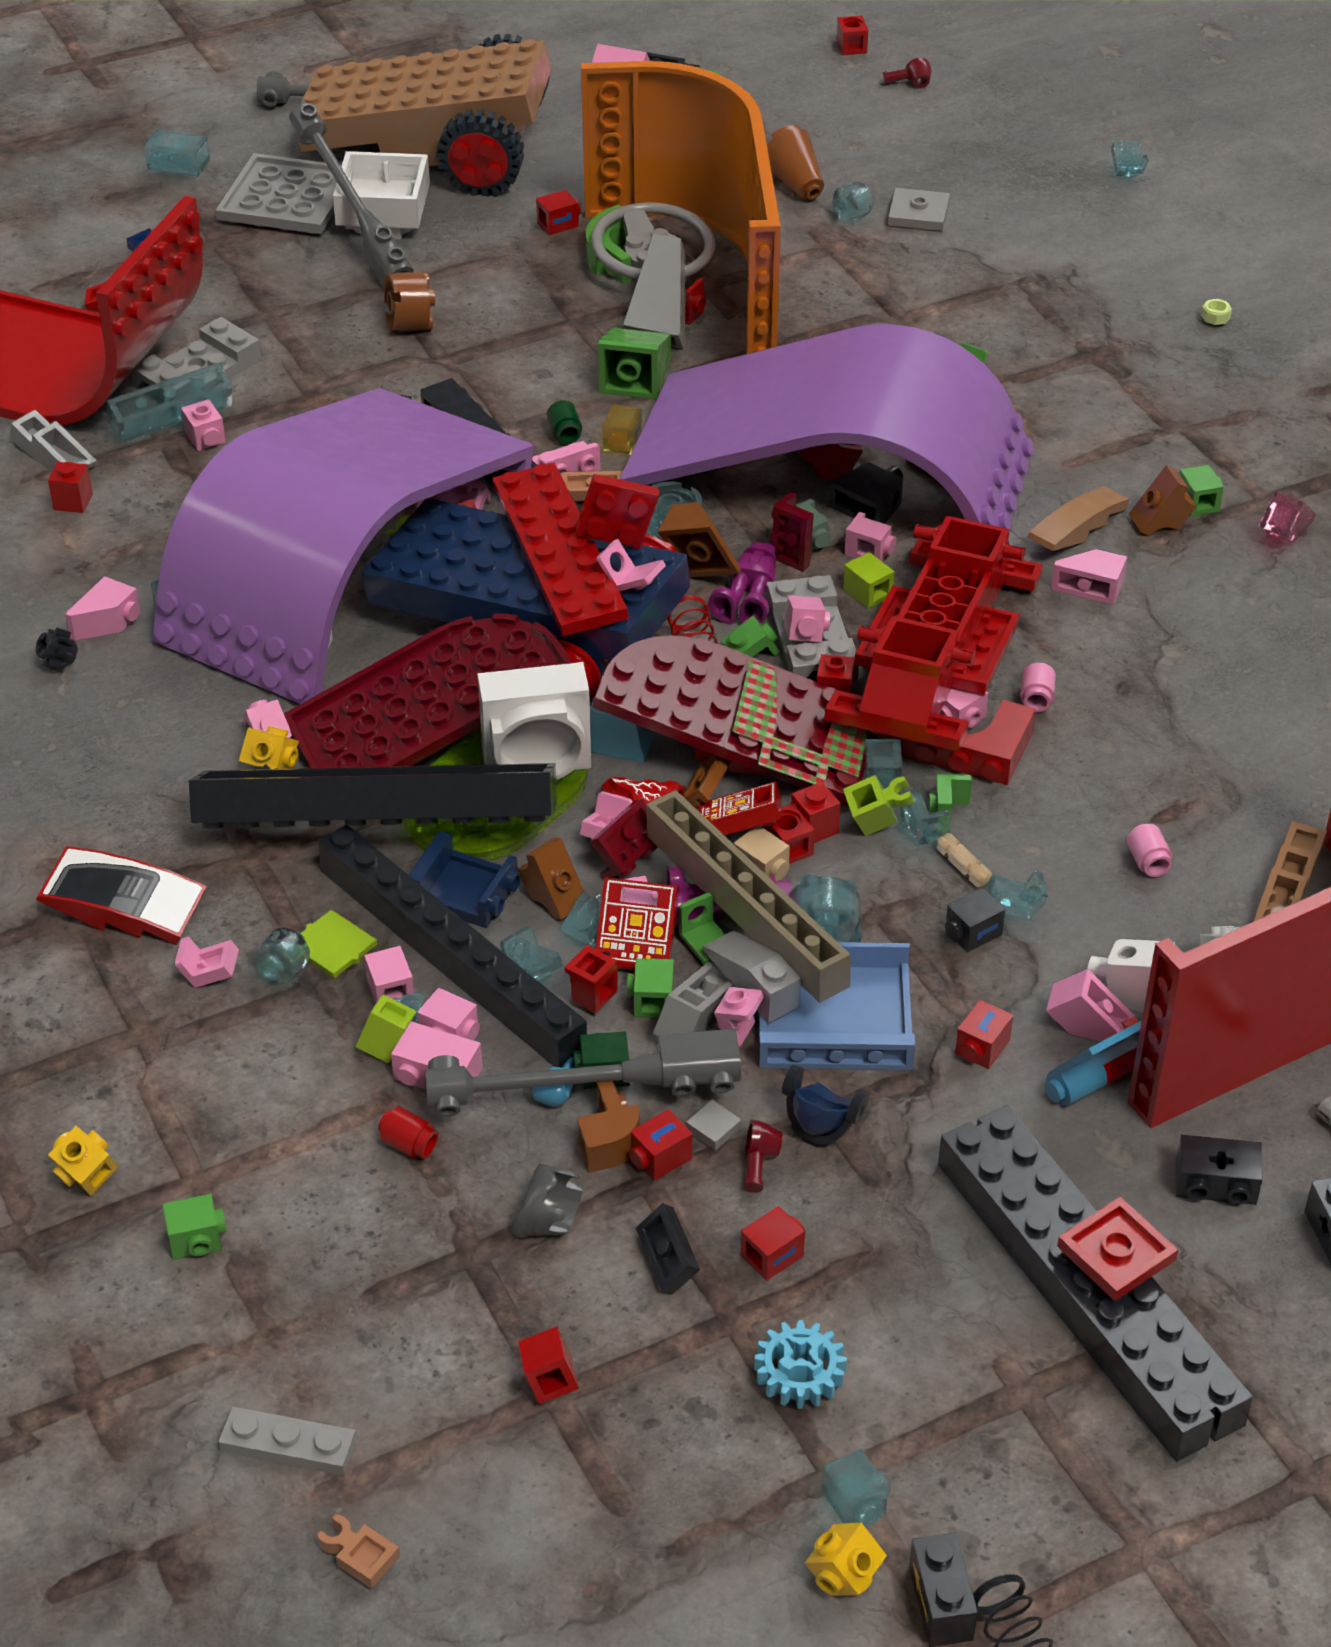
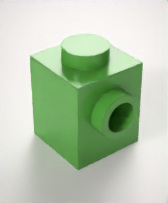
M1203 465L1180 469L1179 475L1188 486L1186 492L1197 506L1190 514V517L1220 512L1224 486L1221 478L1216 476L1211 466Z
M636 958L635 974H628L627 996H634V1017L659 1018L668 994L673 991L674 960Z
M211 1194L163 1203L173 1260L191 1256H203L210 1252L222 1250L219 1234L227 1232L223 1209L214 1210Z

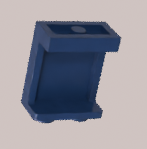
M442 831L437 833L408 874L465 922L486 929L493 918L501 914L505 900L511 892L517 890L521 880L517 870L516 856L509 855L504 864L499 865L453 850L452 834Z

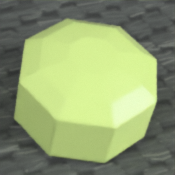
M1220 299L1208 300L1202 307L1201 316L1205 322L1213 325L1226 324L1231 317L1232 308L1227 301Z

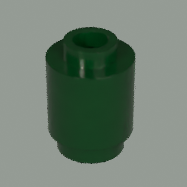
M567 400L553 403L548 408L546 416L554 437L563 444L576 442L581 436L582 423L574 404Z

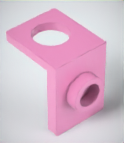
M618 539L614 540L597 557V561L608 579L614 580L619 591L631 588L636 590L645 588L666 566L663 560L635 567ZM612 553L617 554L621 560L619 572L614 571L610 565Z

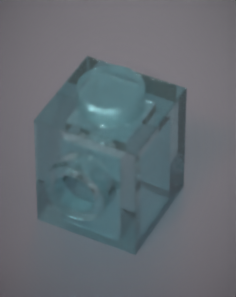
M862 1449L823 1466L822 1492L842 1523L862 1522L864 1526H869L877 1522L883 1514H886L888 1493H890L889 1482L881 1469L875 1470Z

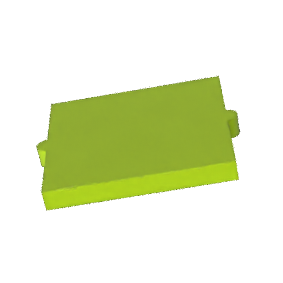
M330 910L313 924H307L306 929L300 933L305 940V944L301 946L294 942L288 944L292 951L335 979L352 964H358L360 962L359 959L377 945V939L333 910Z

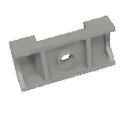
M220 317L199 329V340L168 355L163 360L154 354L143 358L131 372L133 387L137 389L148 383L158 390L166 407L173 410L262 360L260 340Z
M831 575L767 582L766 600L787 670L805 678H808L813 671H818L821 654L855 657L856 648L853 639L848 638L837 607L838 595ZM788 595L821 598L826 611L830 612L829 630L823 631L822 642L788 639L784 628ZM854 665L853 680H858L859 666Z

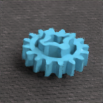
M798 1320L797 1327L791 1329L786 1322L781 1323V1333L778 1334L769 1329L767 1331V1341H759L757 1344V1355H755L754 1370L757 1371L758 1385L766 1384V1395L768 1397L774 1396L777 1393L780 1394L781 1405L785 1406L790 1399L796 1400L797 1407L802 1409L804 1400L810 1399L815 1406H819L820 1395L823 1394L832 1399L835 1394V1387L843 1386L847 1365V1357L843 1356L844 1345L843 1343H834L833 1331L822 1335L819 1323H815L811 1329H806L803 1320ZM775 1357L778 1359L777 1369L774 1368L772 1363ZM823 1359H826L828 1363L827 1370L823 1369Z

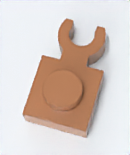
M335 1514L332 1517L333 1527L341 1533L335 1537H330L320 1531L317 1534L319 1546L327 1553H338L336 1556L337 1566L372 1589L400 1558V1549L397 1545L365 1524L357 1533L353 1532L349 1521L345 1517Z

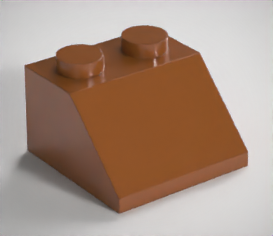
M700 503L672 504L657 532L664 542L673 545L677 553L687 555L689 578L739 574L741 571L739 564Z

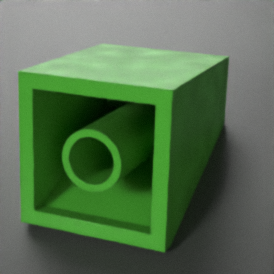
M612 328L598 342L599 393L658 399L671 360V334Z

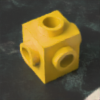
M268 725L267 731L248 727L239 761L257 767L267 764L271 769H291L298 759V740L288 738V731Z
M75 1126L70 1132L62 1134L55 1141L53 1150L48 1154L57 1165L53 1173L68 1187H71L74 1182L77 1183L90 1196L104 1184L119 1166L105 1151L109 1145L93 1130L86 1134L78 1126Z
M862 1522L833 1524L827 1532L823 1533L814 1544L815 1549L806 1560L805 1565L816 1577L815 1582L818 1587L830 1596H857L871 1585L872 1576L887 1555Z

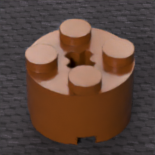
M428 272L388 274L384 281V303L388 305L389 312H385L389 331L432 330L433 316L430 313V306H435V291L433 288L429 289Z

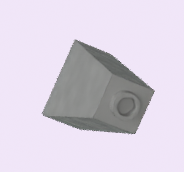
M653 233L623 326L624 329L671 334V347L677 349H684L685 251L681 238L668 233L663 235Z

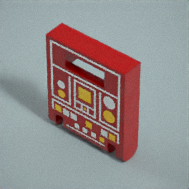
M775 781L711 799L705 803L701 802L697 810L723 835H728L762 825L764 828L774 825L777 820H781V795Z
M604 877L596 950L604 954L609 952L610 957L617 960L618 969L635 971L636 958L671 959L680 886ZM624 887L658 891L657 906L623 902Z

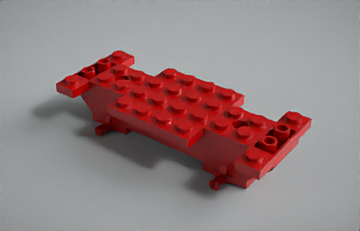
M946 516L943 523L935 528L916 524L913 538H918L910 553L909 564L920 566L923 569L912 589L892 585L870 627L860 625L857 640H862L855 653L854 665L866 667L870 670L864 694L860 696L835 690L825 707L824 720L837 722L843 726H854L870 730L877 734L883 733L900 737L911 742L917 741L934 745L940 749L959 751L968 732L969 721L939 713L951 688L982 695L986 694L1016 631L1020 616L1019 613L992 608V605L1002 584L1012 586L1017 590L1034 591L1042 576L1043 564L1023 560L1026 548L1010 545L1008 541L1010 529Z

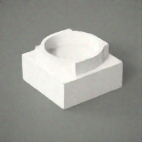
M346 151L341 168L366 209L383 225L392 230V235L395 239H401L403 234L410 232L414 228H419L430 185L428 155ZM336 183L333 194L335 224L343 225L345 229H353L363 235L356 212L339 184Z
M583 662L477 673L482 750L485 764L556 763L557 779L566 776L573 770L591 768L589 687Z

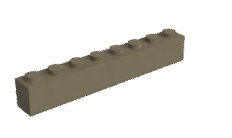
M675 790L646 804L647 837L705 893L710 892L713 896V901L757 943L779 953L801 977V986L821 1003L850 987L851 954L681 794Z

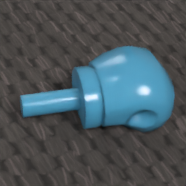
M570 1057L562 1068L553 1066L550 1070L574 1068V1057ZM573 1084L532 1087L533 1098L542 1105L560 1107L568 1100Z

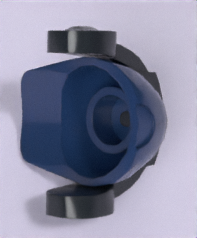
M794 1064L789 1068L782 1085V1094L787 1096L786 1106L791 1129L802 1139L815 1142L814 1144L830 1145L846 1134L853 1124L857 1125L860 1123L867 1109L869 1094L858 1091L853 1098H844L833 1093L821 1083L801 1088L804 1068Z

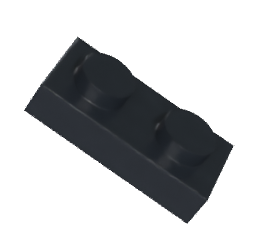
M662 1203L636 1227L661 1291L673 1295L700 1270L674 1207Z

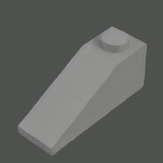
M734 930L703 946V951L736 988L762 991L764 998L757 1008V1012L767 1023L799 1007L801 977L779 953Z
M708 961L668 994L653 1034L658 1036L706 1031L714 1020V1012L729 987L735 986L713 962Z

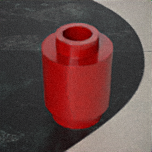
M401 1106L394 1108L392 1111L387 1110L378 1124L380 1140L412 1158L418 1156L426 1159L434 1150L439 1139V1131L433 1128L431 1122Z

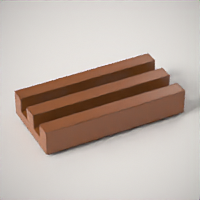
M714 754L703 760L682 796L694 808L700 806L702 801L704 803L709 801L731 761Z

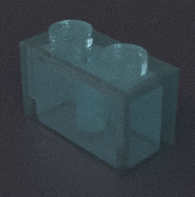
M157 129L144 145L147 166L150 170L198 177L210 161L208 139L206 136Z

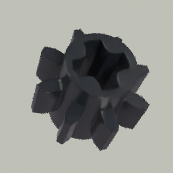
M57 627L55 630L49 629L48 633L44 632L39 636L35 652L38 658L44 659L42 662L43 667L57 670L58 667L64 669L65 665H71L74 662L78 646L75 640L69 639L71 636L70 631Z

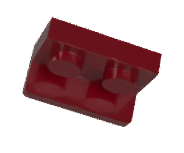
M790 492L781 501H777L772 509L773 531L770 536V544L776 549V561L804 572L810 566L814 513L797 507V495Z
M642 798L633 801L590 841L608 866L601 873L603 878H611L617 875L621 879L627 876L637 867L634 862L639 857L644 858L658 848L647 837L646 803Z

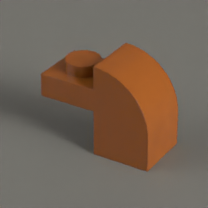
M613 1081L597 1082V1100L600 1113L577 1118L578 1145L588 1173L612 1168L630 1159L631 1130L640 1126L638 1104L628 1106L624 1093H617Z

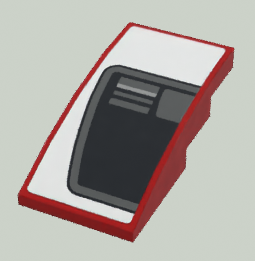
M66 846L36 900L104 931L108 923L138 938L146 931L177 945L207 886L170 870L136 859L98 850Z

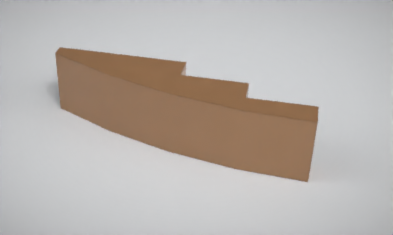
M1105 486L1088 491L1048 515L1029 531L1027 538L1052 551L1086 542L1090 530L1106 526L1110 514L1126 510L1129 498Z
M1295 821L1291 822L1275 866L1272 867L1254 921L1304 899L1326 839V830Z

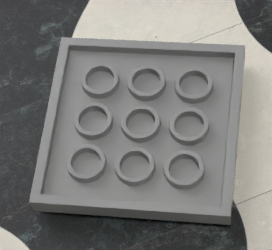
M253 153L215 210L217 220L228 221L229 223H244L256 227L280 228L284 231L294 230L308 234H322L334 215L333 194L337 181L324 162Z

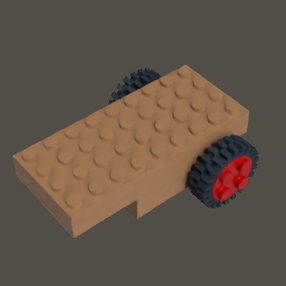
M496 34L492 41L488 37L484 39L483 44L479 43L477 46L467 50L449 49L443 53L433 54L425 52L419 56L412 57L401 55L388 60L377 58L365 63L348 62L341 66H321L316 69L301 104L312 103L317 107V112L327 128L323 138L329 148L378 143L381 153L428 155L429 166L438 165L440 170L444 169L443 176L445 179L452 176L450 184L453 187L461 183V192L466 193L469 187L472 188V196H477L479 190H482L483 196L489 197L491 190L494 196L498 195L501 189L506 191L509 189L510 184L513 185L516 181L524 159V143L520 142L525 125L534 123L538 108L542 103L549 84L552 68L544 40L535 41L534 39H527L521 42L522 37L517 35L515 41H512L511 34H505L504 39L501 40L500 34ZM298 141L301 152L317 150L314 143L305 145Z

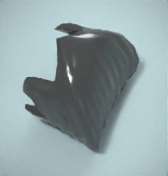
M546 1164L538 1165L515 1219L512 1233L516 1238L565 1235L569 1232L583 1193L582 1188L569 1181L571 1178L580 1179L577 1173Z

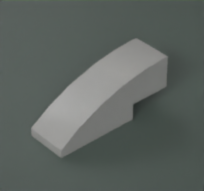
M36 410L11 423L10 439L25 453L51 470L54 469L57 461L88 464V469L96 465L97 460L57 421L50 424Z

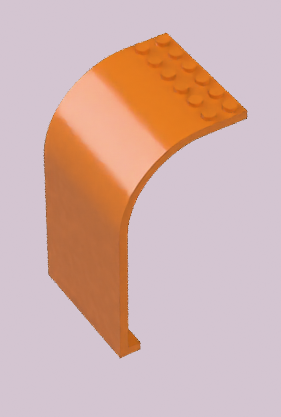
M659 61L581 63L585 218L595 217L603 210L618 204L622 207L644 202L678 206L699 216L711 229L732 241L745 258L748 269L746 354L777 347L781 224L762 115L756 101L735 82L714 72L685 64ZM647 214V216H666V217H671V216L661 215V214Z

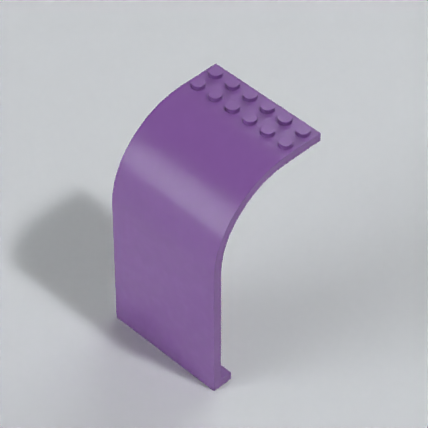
M876 324L854 327L670 373L621 474L620 480L651 486L652 483L809 447L841 443L858 444L891 452L928 472L949 492L965 520L1011 529V520L1014 511L1017 509L1019 494L1023 490V481L1025 474L1028 473L1030 458L1034 454V446L1031 438L1026 437L1023 430L1022 417L1020 413H1016L1004 387L990 369L976 356L953 341L926 330L903 325Z
M381 388L298 414L240 435L222 448L202 470L176 515L165 546L160 568L152 641L299 704L309 700L323 690L331 630L344 588L360 556L377 532L398 512L416 502L500 469L508 472L530 469L535 445Z

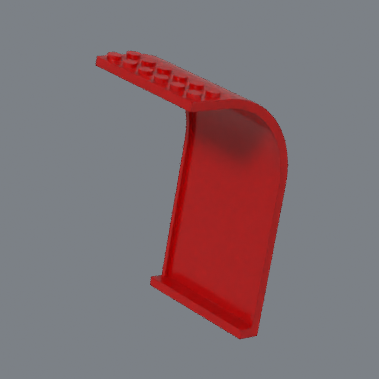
M184 196L97 290L96 297L99 313L0 290V417L18 420L36 410L50 424L57 421L60 425H67L87 418L105 403L186 310L199 289L203 270V239L200 236V213L197 211L196 198Z
M1330 809V813H1329V817H1328V822H1327V826H1326V831H1327V833H1326V839H1325V841H1324V845H1325L1330 851H1331V809ZM1331 887L1185 953L1169 937L1155 943L1128 1097L1129 1105L1150 1128L1331 1044Z

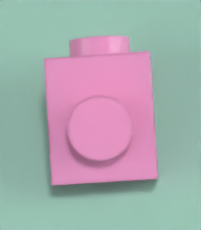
M278 699L271 702L259 700L249 705L248 709L245 710L243 717L245 727L249 726L250 728L267 731L268 725L287 730V737L292 739L293 735Z
M600 792L597 796L595 812L582 821L580 835L590 837L592 840L633 801L608 792Z
M190 937L182 938L175 966L194 988L232 977L239 949L232 940L199 949Z
M729 987L714 1012L720 1030L736 1029L739 1048L755 1023L753 1015L764 998L761 990Z

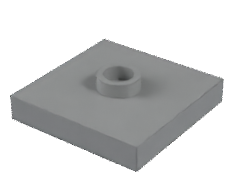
M895 188L888 217V226L943 231L950 193Z

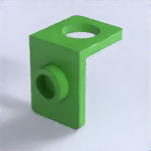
M710 892L679 906V935L703 964H706L708 961L713 962L703 951V946L725 935L713 921V896ZM704 906L701 915L692 920L688 919L690 912L694 908Z

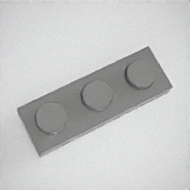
M232 1406L218 1443L220 1452L344 1476L357 1441L356 1430Z

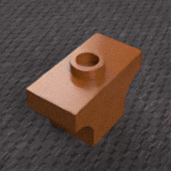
M1165 465L1129 515L1142 533L1151 536L1157 530L1165 527L1179 530L1197 506L1186 492L1188 486L1176 469Z
M553 837L526 855L528 862L517 869L530 900L542 903L549 910L553 919L562 920L589 902L561 838Z

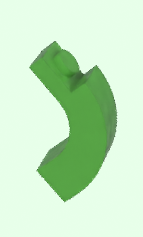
M618 204L598 213L589 222L586 228V259L589 268L596 275L607 272L621 284L632 281V279L607 268L596 257L591 245V235L596 223L610 211L621 207ZM620 219L605 230L602 242L606 251L613 258L631 266V256L620 248V246L626 244L623 222Z

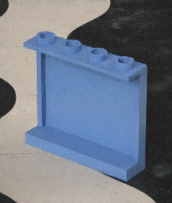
M838 942L851 954L850 987L819 1003L801 986L798 1008L770 1023H767L759 1014V1068L789 1069L795 1064L804 1069L913 1070L915 1034L912 1033L908 964L910 943Z

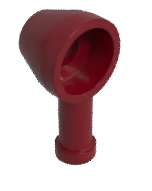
M915 58L908 62L905 69L892 72L885 71L883 72L884 84L888 85L891 82L909 79L917 88H924L930 83L932 69L930 62L925 58Z
M751 1119L745 1143L747 1172L743 1188L751 1193H758L763 1190V1159L779 1156L782 1146V1131L759 1120Z

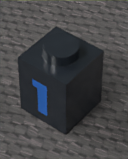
M982 887L947 905L945 931L952 941L957 942L968 953L1003 934L1005 909Z

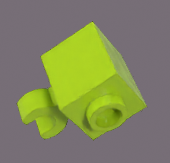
M876 775L843 789L852 816L865 836L898 823L892 807L896 805L907 807L914 803L915 800L910 791L898 795L902 789L909 787L904 776L892 780L885 789Z

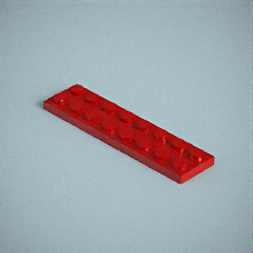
M555 462L539 464L534 468L518 472H507L502 476L492 478L494 490L562 636L628 620L627 606L614 580L608 579L597 561L600 552L594 540L576 536L575 527L580 512Z

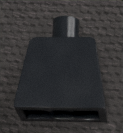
M864 463L832 482L830 507L853 519L859 512L865 513V518L885 524L901 504L903 473L900 468L894 465L885 470L872 463Z

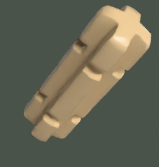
M946 833L943 837L940 836L938 838L937 850L943 856L948 857L947 859L965 877H969L968 880L977 888H982L990 883L991 871L981 864L952 834Z

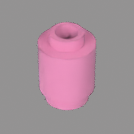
M1032 663L1026 666L1022 672L1020 698L1025 706L1036 708L1035 712L1047 710L1054 701L1056 673L1051 666L1045 663Z
M1141 824L1129 833L1126 843L1142 872L1150 877H1158L1170 870L1172 867V852L1158 826L1154 824Z

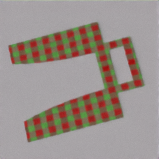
M750 660L732 732L762 742L758 765L813 785L819 782H823L825 785L828 767L859 777L868 730L854 726H843L837 722H832L822 754L773 737L777 715L775 668ZM774 749L818 765L816 777L769 760L771 750Z

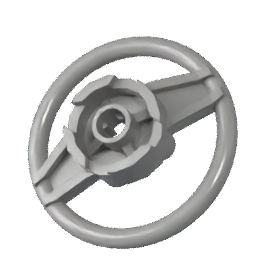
M644 202L616 208L604 215L596 223L591 235V245L596 257L610 270L634 280L639 278L653 233L660 235L669 234L666 229H654L647 214H661L678 218L692 225L702 235L704 250L696 260L685 265V281L687 277L699 272L710 262L716 248L714 234L703 219L684 208L664 203ZM620 219L623 222L626 235L624 251L631 256V266L613 258L606 251L602 242L605 230Z

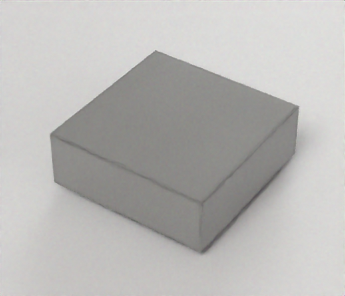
M712 1099L686 1121V1127L692 1132L693 1136L716 1151L741 1129L742 1120Z

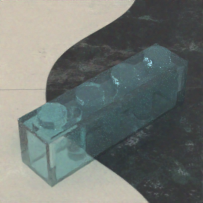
M217 363L107 400L108 422L119 444L183 423L181 407L207 399L211 401L217 411L231 407L232 384L221 363Z

